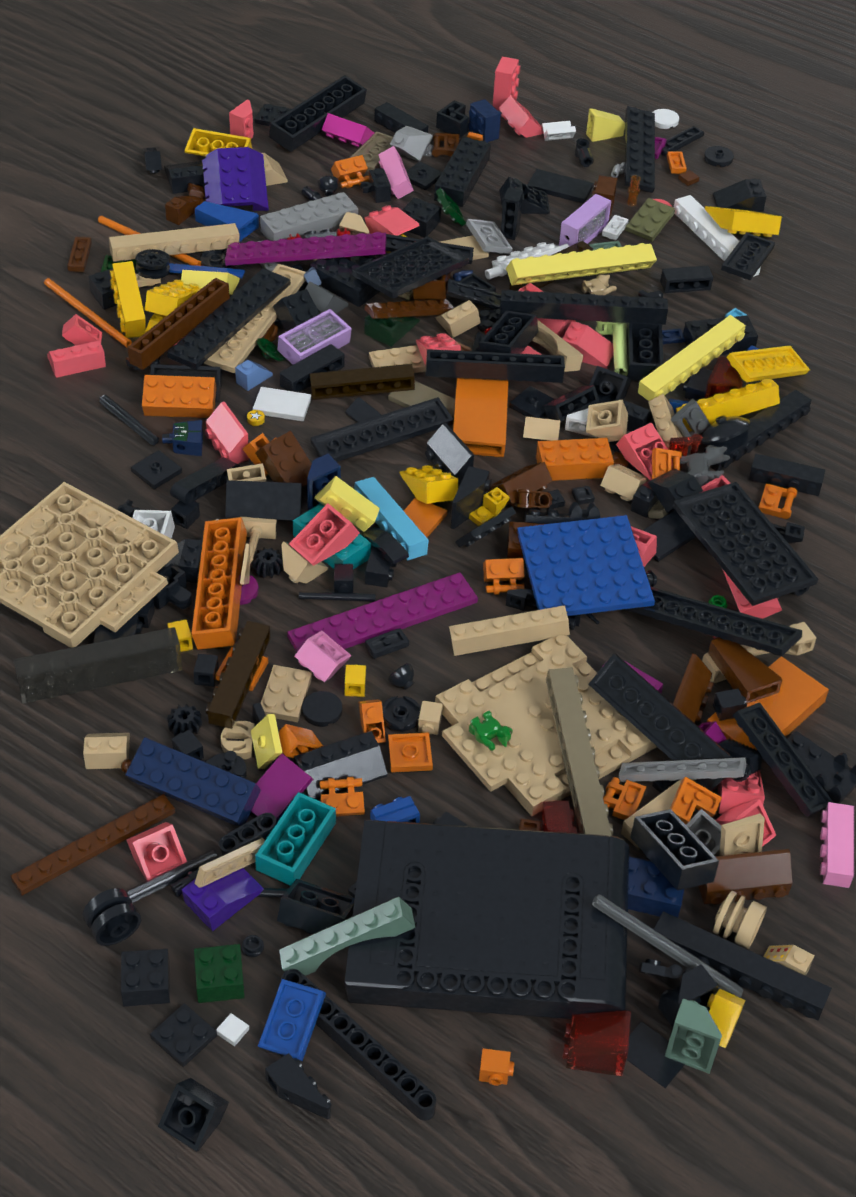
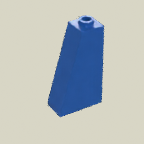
M206 201L195 208V220L202 225L215 226L235 223L239 232V242L259 227V214Z

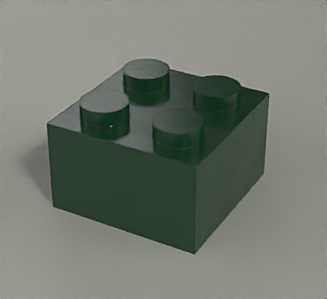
M240 944L194 949L198 1003L244 998Z

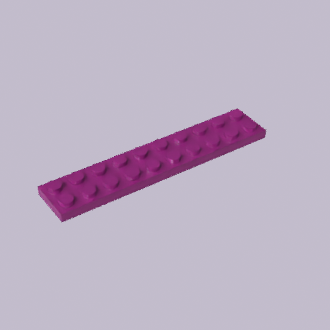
M375 232L372 234L359 233L357 235L344 234L342 236H314L291 240L279 239L277 241L234 242L227 247L225 264L228 266L386 254L387 237L386 233Z
M461 572L287 631V637L296 652L299 651L308 638L320 631L325 632L343 649H347L399 628L404 629L478 602V597Z

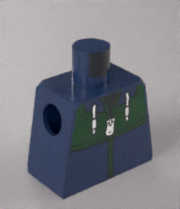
M202 420L174 423L173 433H162L163 444L173 443V452L177 454L202 456Z

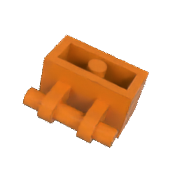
M363 155L335 161L331 168L333 176L338 178L341 188L346 187L348 189L352 188L353 185H361V182H369V176L363 177L368 169Z
M523 558L484 561V582H493V585L486 586V593L498 595L501 592H508V590L524 589V584L516 583V581L524 578ZM499 581H509L510 585H500Z

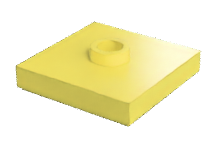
M267 714L251 730L258 769H265L282 754L274 714Z

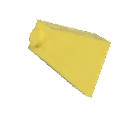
M589 109L586 135L592 142L624 136L625 122L620 116L596 109Z

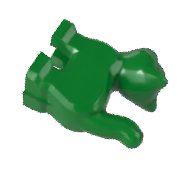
M490 711L483 713L482 716L485 720L480 723L478 716L470 721L469 732L475 736L479 743L487 746L490 751L495 749V744L491 741L494 737H497L501 744L507 747V742L511 739L513 730L511 727L502 726L498 720L492 717Z

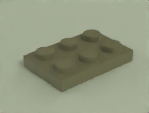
M648 198L626 225L625 231L653 242L675 214V208Z

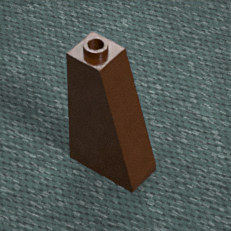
M719 637L711 641L708 652L709 656L732 688L740 690L741 695L746 698L747 704L779 693L782 678L736 642L723 640Z

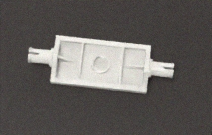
M546 242L538 243L536 247H526L521 252H511L509 256H498L497 260L492 261L493 268L485 270V276L489 280L497 276L503 277L507 274L506 267L515 258L526 259L530 256L534 258L542 255L551 256L568 248L569 245L556 246L554 243L546 244Z

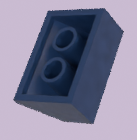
M329 453L312 461L307 477L308 511L320 504L314 497L335 476L341 479V466Z

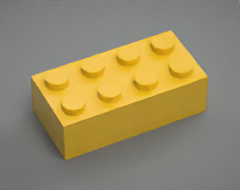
M133 261L112 264L113 270L110 271L111 288L114 290V302L117 304V315L121 322V333L124 332L127 338L140 337L145 333L146 322Z
M182 280L161 284L159 287H154L147 291L145 311L168 316L202 288H199L197 284H183L184 281Z

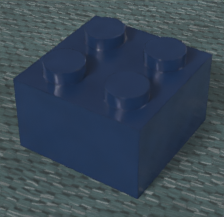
M486 99L470 103L469 130L483 135V141L485 142L499 139L501 113Z

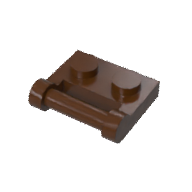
M434 133L432 138L434 141L432 155L434 157L440 155L452 156L459 144V134ZM440 141H444V147H439Z

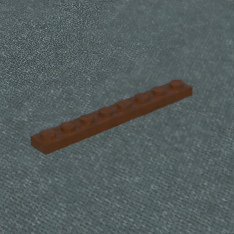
M162 794L10 875L11 880L23 896L173 815L175 808L167 797Z

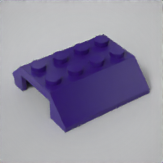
M249 147L217 148L206 155V158L202 160L204 184H207L205 185V197L208 198L206 202L224 206L253 205V211L269 210L263 154Z

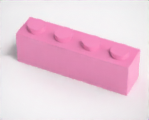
M393 146L378 154L380 158L378 162L381 168L385 170L391 185V194H395L397 199H400L414 191L401 156L396 148Z
M828 802L826 810H822L821 822L824 823V827L821 829L820 839L824 840V844L821 845L820 857H823L820 875H823V884L849 888L854 877V806Z

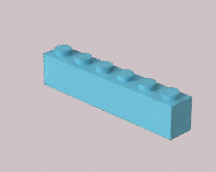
M374 477L355 482L354 490L380 508L375 520L376 524L380 529L392 535L409 554V557L406 559L410 560L427 555L429 540Z

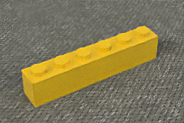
M764 379L761 382L748 384L739 389H731L723 394H715L707 399H699L697 403L709 423L712 424L716 421L717 417L723 415L726 417L742 416L780 404L779 385L772 379ZM683 404L681 407L676 408V413L686 404ZM683 418L682 422L689 432L692 431L685 418Z

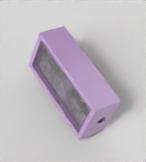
M595 194L567 217L561 224L559 246L568 244L570 247L582 240L588 244L600 234L609 222L611 200Z
M328 309L280 335L277 350L294 365L330 344L339 349L350 343L352 328L331 309Z

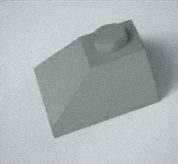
M405 126L396 131L390 146H394L400 155L420 162L433 135Z

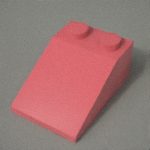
M391 205L382 207V210L379 212H370L369 216L364 217L370 234L381 232L398 236L419 227L417 221L398 207H391Z
M571 321L562 339L583 354V363L607 369L614 356L613 343L588 325Z
M327 503L289 545L314 566L346 548L360 532L347 518Z

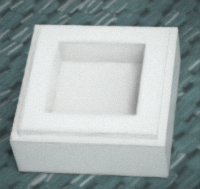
M230 1013L216 1031L218 1036L235 1047L248 1032L249 1025Z

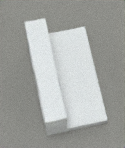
M570 121L542 123L545 141L573 138L576 133V128L571 126Z

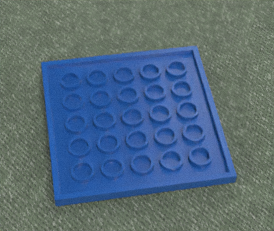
M627 515L517 528L519 542L538 610L565 605L567 616L654 606L653 593Z

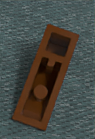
M192 195L174 197L165 204L166 220L180 225L195 213L197 206L206 200Z

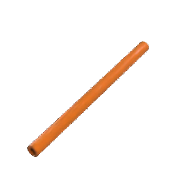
M102 215L98 218L99 223L124 235L141 234ZM186 254L169 255L186 264L201 266V261Z
M50 278L45 279L44 285L126 348L132 344L130 339Z

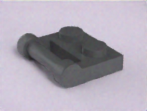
M691 399L671 418L673 424L678 427L683 435L686 445L693 444L695 438L710 425L697 401ZM683 418H685L686 422L690 426L692 430L691 432L687 430L684 423L682 422Z

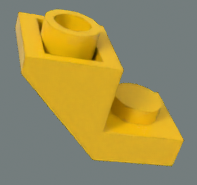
M498 487L494 488L484 495L483 506L471 512L469 519L477 526L484 524L500 514L510 497Z

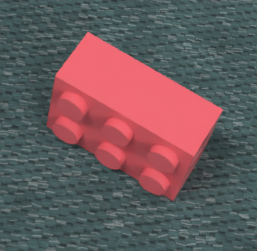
M502 56L496 68L493 107L499 110V107L510 95L517 100L518 91H516V88L519 85V78L517 76L521 68L519 66V59Z

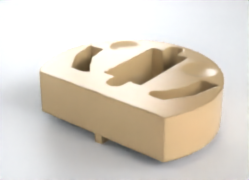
M236 721L232 729L225 727L221 733V747L224 753L234 751L243 760L251 758L253 750L251 730L254 728V723ZM227 739H244V741H228Z

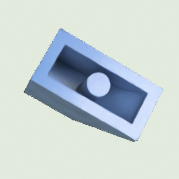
M246 360L235 367L236 383L247 391L273 376L271 371L250 360Z

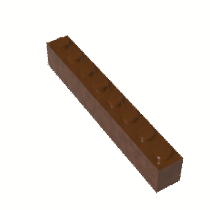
M214 278L128 346L130 364L143 370L186 336L230 298L229 283Z

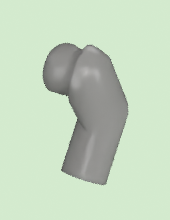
M625 162L613 167L611 177L617 178L619 174L625 173Z

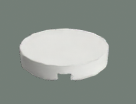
M657 109L652 112L655 113V127L670 129V127L673 126L674 128L678 125L679 116L676 112L669 109Z

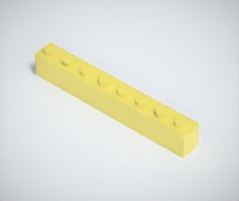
M729 315L640 380L638 393L650 401L662 394L666 395L670 391H674L679 384L686 382L691 375H695L714 358H718L722 352L729 350L737 341H741L745 335L746 325Z

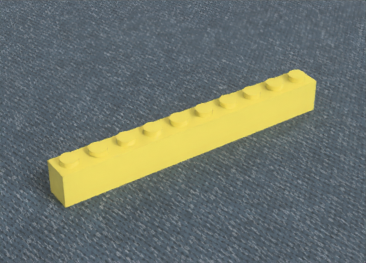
M640 243L634 246H614L609 249L599 248L593 251L584 250L582 252L572 251L568 254L557 253L551 256L542 255L535 258L533 256L526 259L515 258L510 261L506 270L511 285L646 269L651 268L657 259L651 244Z

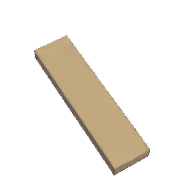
M263 838L258 839L200 866L195 884L199 888L204 887L256 862L255 855L265 840Z

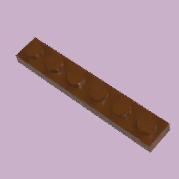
M441 299L387 303L375 302L366 304L364 310L373 319L441 315L454 307L448 300Z

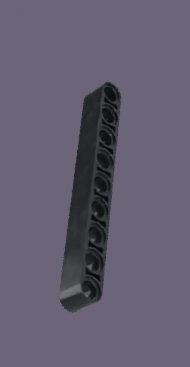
M289 969L282 976L284 980L320 990L297 969ZM325 995L316 1025L418 1119L424 1121L431 1119L435 1115L436 1095ZM339 1026L345 1027L344 1029H341V1030H340V1029H337V1027H339ZM359 1041L361 1042V1044L356 1045L353 1044V1042ZM375 1056L379 1059L371 1060L370 1057ZM387 1072H394V1073H396V1074L391 1076V1075H387L386 1073H387ZM410 1087L413 1090L405 1091L403 1088ZM428 1103L430 1106L422 1107L420 1104Z

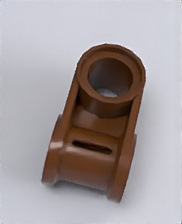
M531 489L517 490L519 492L517 508H548L552 504V496L548 492Z

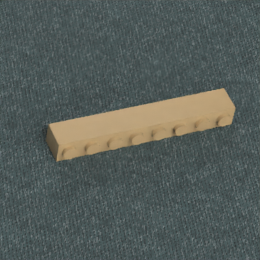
M235 223L109 237L110 253L113 262L135 259L139 252L147 249L161 250L168 255L227 249L231 243H239V232Z

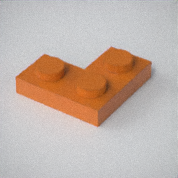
M684 777L670 809L684 824H687L695 808L699 811L702 809L709 816L713 817L722 797L693 780Z

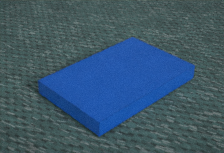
M282 979L258 1047L283 1056L289 1053L293 1059L303 1061L326 993Z

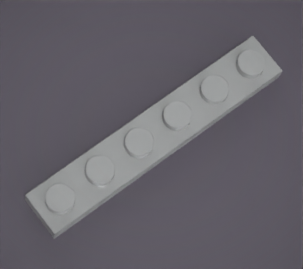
M745 758L622 763L619 780L620 782H626V780L632 782H653L657 780H682L684 777L691 780L744 777L747 764Z

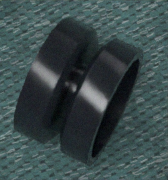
M120 888L109 889L96 895L88 902L82 913L83 919L91 929L96 942L102 946H110L126 940L134 934L142 921L141 915L132 904L130 896L124 889Z

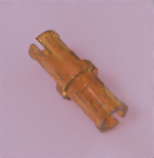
M638 175L631 176L627 204L630 206L637 205L641 177Z

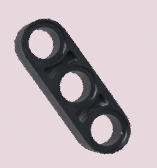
M263 813L224 835L219 841L222 856L258 839L263 838L266 840L277 824L275 816L271 813Z

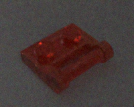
M693 434L691 437L670 438L668 450L680 451L684 457L687 456L688 446L691 445L690 455L698 452L702 436Z

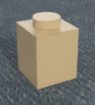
M422 701L418 732L438 735L442 718V703Z

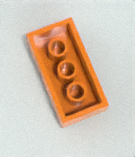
M144 376L142 398L144 416L209 418L215 411V377Z
M608 438L538 441L537 463L545 462L553 481L604 478L608 466L614 465Z

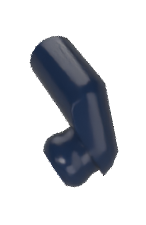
M473 270L456 272L452 278L459 282L472 274Z

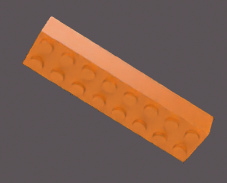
M242 517L205 521L191 633L197 650L234 646L236 642L242 589L240 579L247 539V531Z

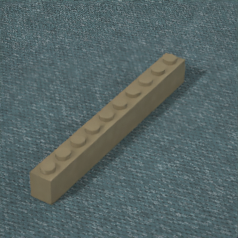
M573 667L549 669L546 684L579 833L613 836V826L608 822L607 818L609 815L608 805L604 804L603 800L604 788L603 785H600L598 779L600 777L599 767L595 766L594 762L595 749L590 744L591 732L586 727L587 715L586 711L582 710L583 698L577 688L578 676L574 675Z

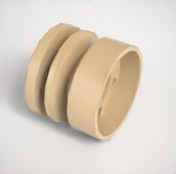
M731 891L717 912L713 934L719 935L724 927L726 929L723 938L727 939L732 932H735L734 944L748 950L761 926L767 907L753 901L748 908H745V896L742 895L736 904L737 893Z

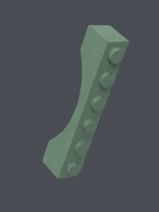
M397 897L279 950L282 970L297 969L306 976L315 972L328 957L347 946L369 939L395 937L416 927L412 908L400 897Z

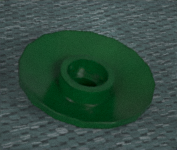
M265 338L257 339V344L262 350L261 354L263 357L278 361L285 359L277 350L278 347Z

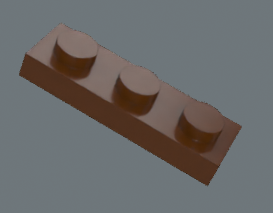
M75 237L68 262V271H85L92 244L91 237Z

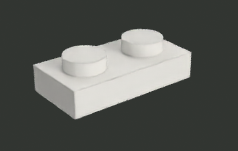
M614 215L602 230V236L617 240L626 228L629 219Z

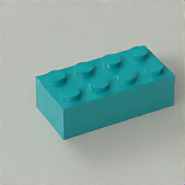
M320 503L293 520L294 537L324 508L323 504ZM359 534L346 548L323 561L333 569L334 564H353L354 570L369 560L371 542Z
M298 792L256 853V870L291 886L296 879L301 878L335 826L336 808Z

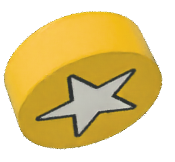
M252 410L247 414V422L252 426H260L265 421V415L260 410Z

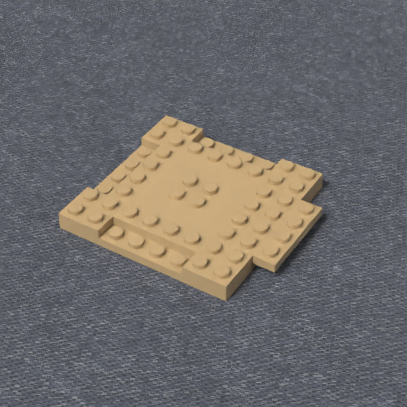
M63 482L0 535V603L42 626L44 633L74 649L100 624L113 632H117L168 584L167 578L157 572L179 553L177 542Z
M565 635L549 638L533 646L531 653L473 682L468 679L436 695L435 703L443 704L442 715L452 725L442 731V737L490 792L504 785L531 816L571 795L546 684L549 669L573 667L574 675L578 676L577 688L583 698L582 710L586 711V727L591 732L590 744L595 749L594 762L600 771L598 779L619 769L622 763H629L657 747L588 685L597 672L586 662L587 656ZM490 711L492 717L498 720L502 726L511 727L513 730L511 739L507 742V747H504L497 737H494L491 741L495 744V749L490 751L487 746L479 743L475 736L469 732L470 721L478 716L480 723L485 720L482 716L483 713Z

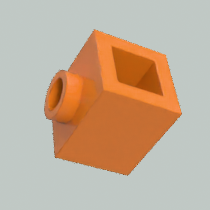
M483 1048L479 1081L489 1082L496 1086L501 1084L507 1085L508 1076H513L514 1062L510 1061L511 1052Z

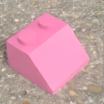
M320 631L308 638L294 657L298 659L303 667L310 669L317 679L326 682L334 676L352 655L325 632Z

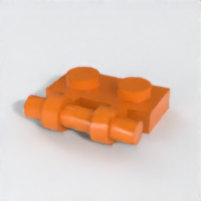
M347 777V779L341 780L328 778L326 781H320V789L329 790V794L321 795V802L336 808V816L364 815L363 792L354 791V787H362V778L354 779L353 777ZM335 788H347L348 793L336 794Z
M613 777L606 786V794L603 797L604 804L608 805V809H614L612 816L626 820L638 811L646 791V786L626 780L623 786L619 784V778ZM616 794L620 795L618 800L613 798V796Z

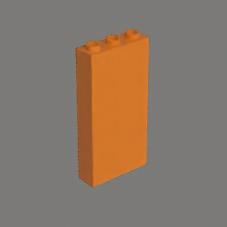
M457 378L453 431L474 455L504 457L508 380Z
M781 656L769 666L772 671L782 678L779 693L747 704V707L761 703L786 737L825 702L829 689ZM715 712L707 719V722H717L726 739L730 738L731 741L734 739L735 742H741L745 746L748 745L756 749L734 718L719 721Z

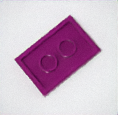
M281 754L256 783L261 792L252 808V812L256 816L263 813H271L278 822L297 793H303L314 779L284 754Z

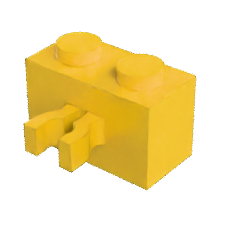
M719 989L716 995L711 994L707 1007L710 1008L709 1013L722 1034L719 1046L726 1048L746 1000L722 989Z

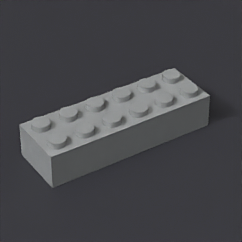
M344 192L260 216L261 232L267 240L277 241L279 239L287 240L290 234L292 237H296L297 233L300 236H304V233L308 231H316V233H320V231L325 229L335 231L340 229L339 225L346 212L358 214V208Z

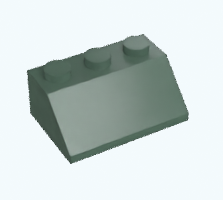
M682 1000L665 1057L710 1074L722 1034L706 1007L696 1001Z

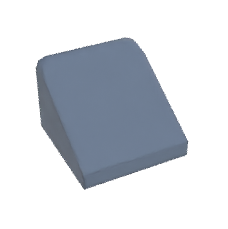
M311 267L304 274L307 283L311 281L318 286L321 285L322 282L314 267Z

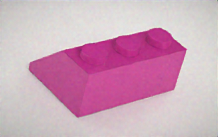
M329 113L322 127V131L326 133L327 137L332 139L337 137L339 141L344 143L349 141L355 147L362 146L374 134L367 126Z

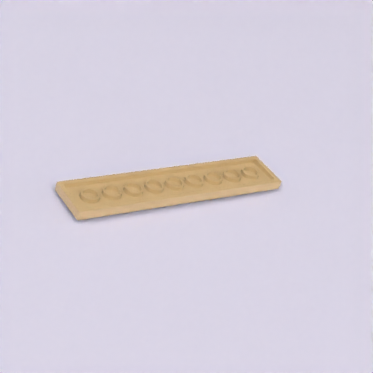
M278 264L272 272L291 279V285L209 357L204 364L212 367H221L222 370L235 373V367L245 361L257 345V339L262 338L278 316L273 306L281 298L295 294L306 281L304 277L306 272Z

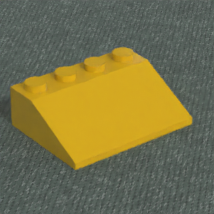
M705 206L708 214L722 229H727V233L737 234V231H740L739 234L745 235L746 232H751L755 236H760L763 233L765 237H772V234L779 235L782 216L748 210Z

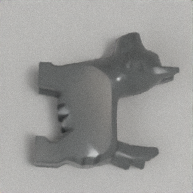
M709 445L704 453L682 456L680 459L682 472L693 475L700 486L707 484L712 479L719 478L724 474V471H710L709 468L711 465H716L730 459V456L723 454L727 447Z

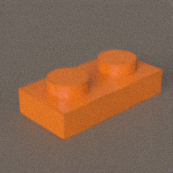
M667 151V160L671 173L680 174L686 172L687 168L682 151Z

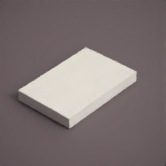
M261 387L253 410H260L265 416L304 421L311 401V394Z

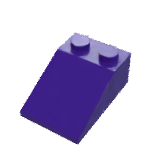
M244 868L204 887L199 888L195 884L196 879H194L181 889L185 904L212 931L264 890Z

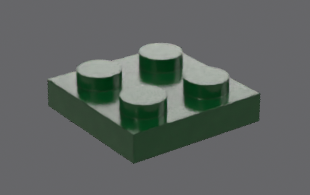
M439 188L436 193L438 195V202L443 206L441 207L446 215H451L450 217L454 223L458 222L461 226L465 225L466 220L458 205Z

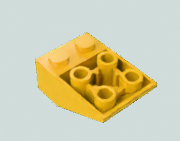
M425 465L421 469L409 467L405 471H400L401 477L416 499L426 504L454 500L458 491V478L451 476V473L442 472L441 469H433V466Z

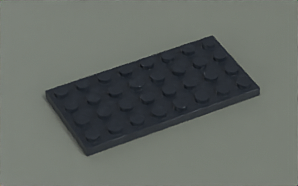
M737 482L673 502V508L752 606L817 584L818 578Z

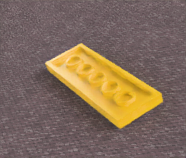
M791 346L732 352L726 357L730 361L731 366L738 371L740 377L746 383L764 379L804 375L810 370Z

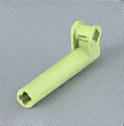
M596 321L597 327L595 331L597 333L613 336L614 372L627 376V323Z

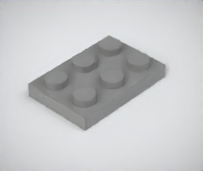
M475 219L467 220L466 225L483 251L488 253L497 252L499 254L511 253L512 247L495 222Z

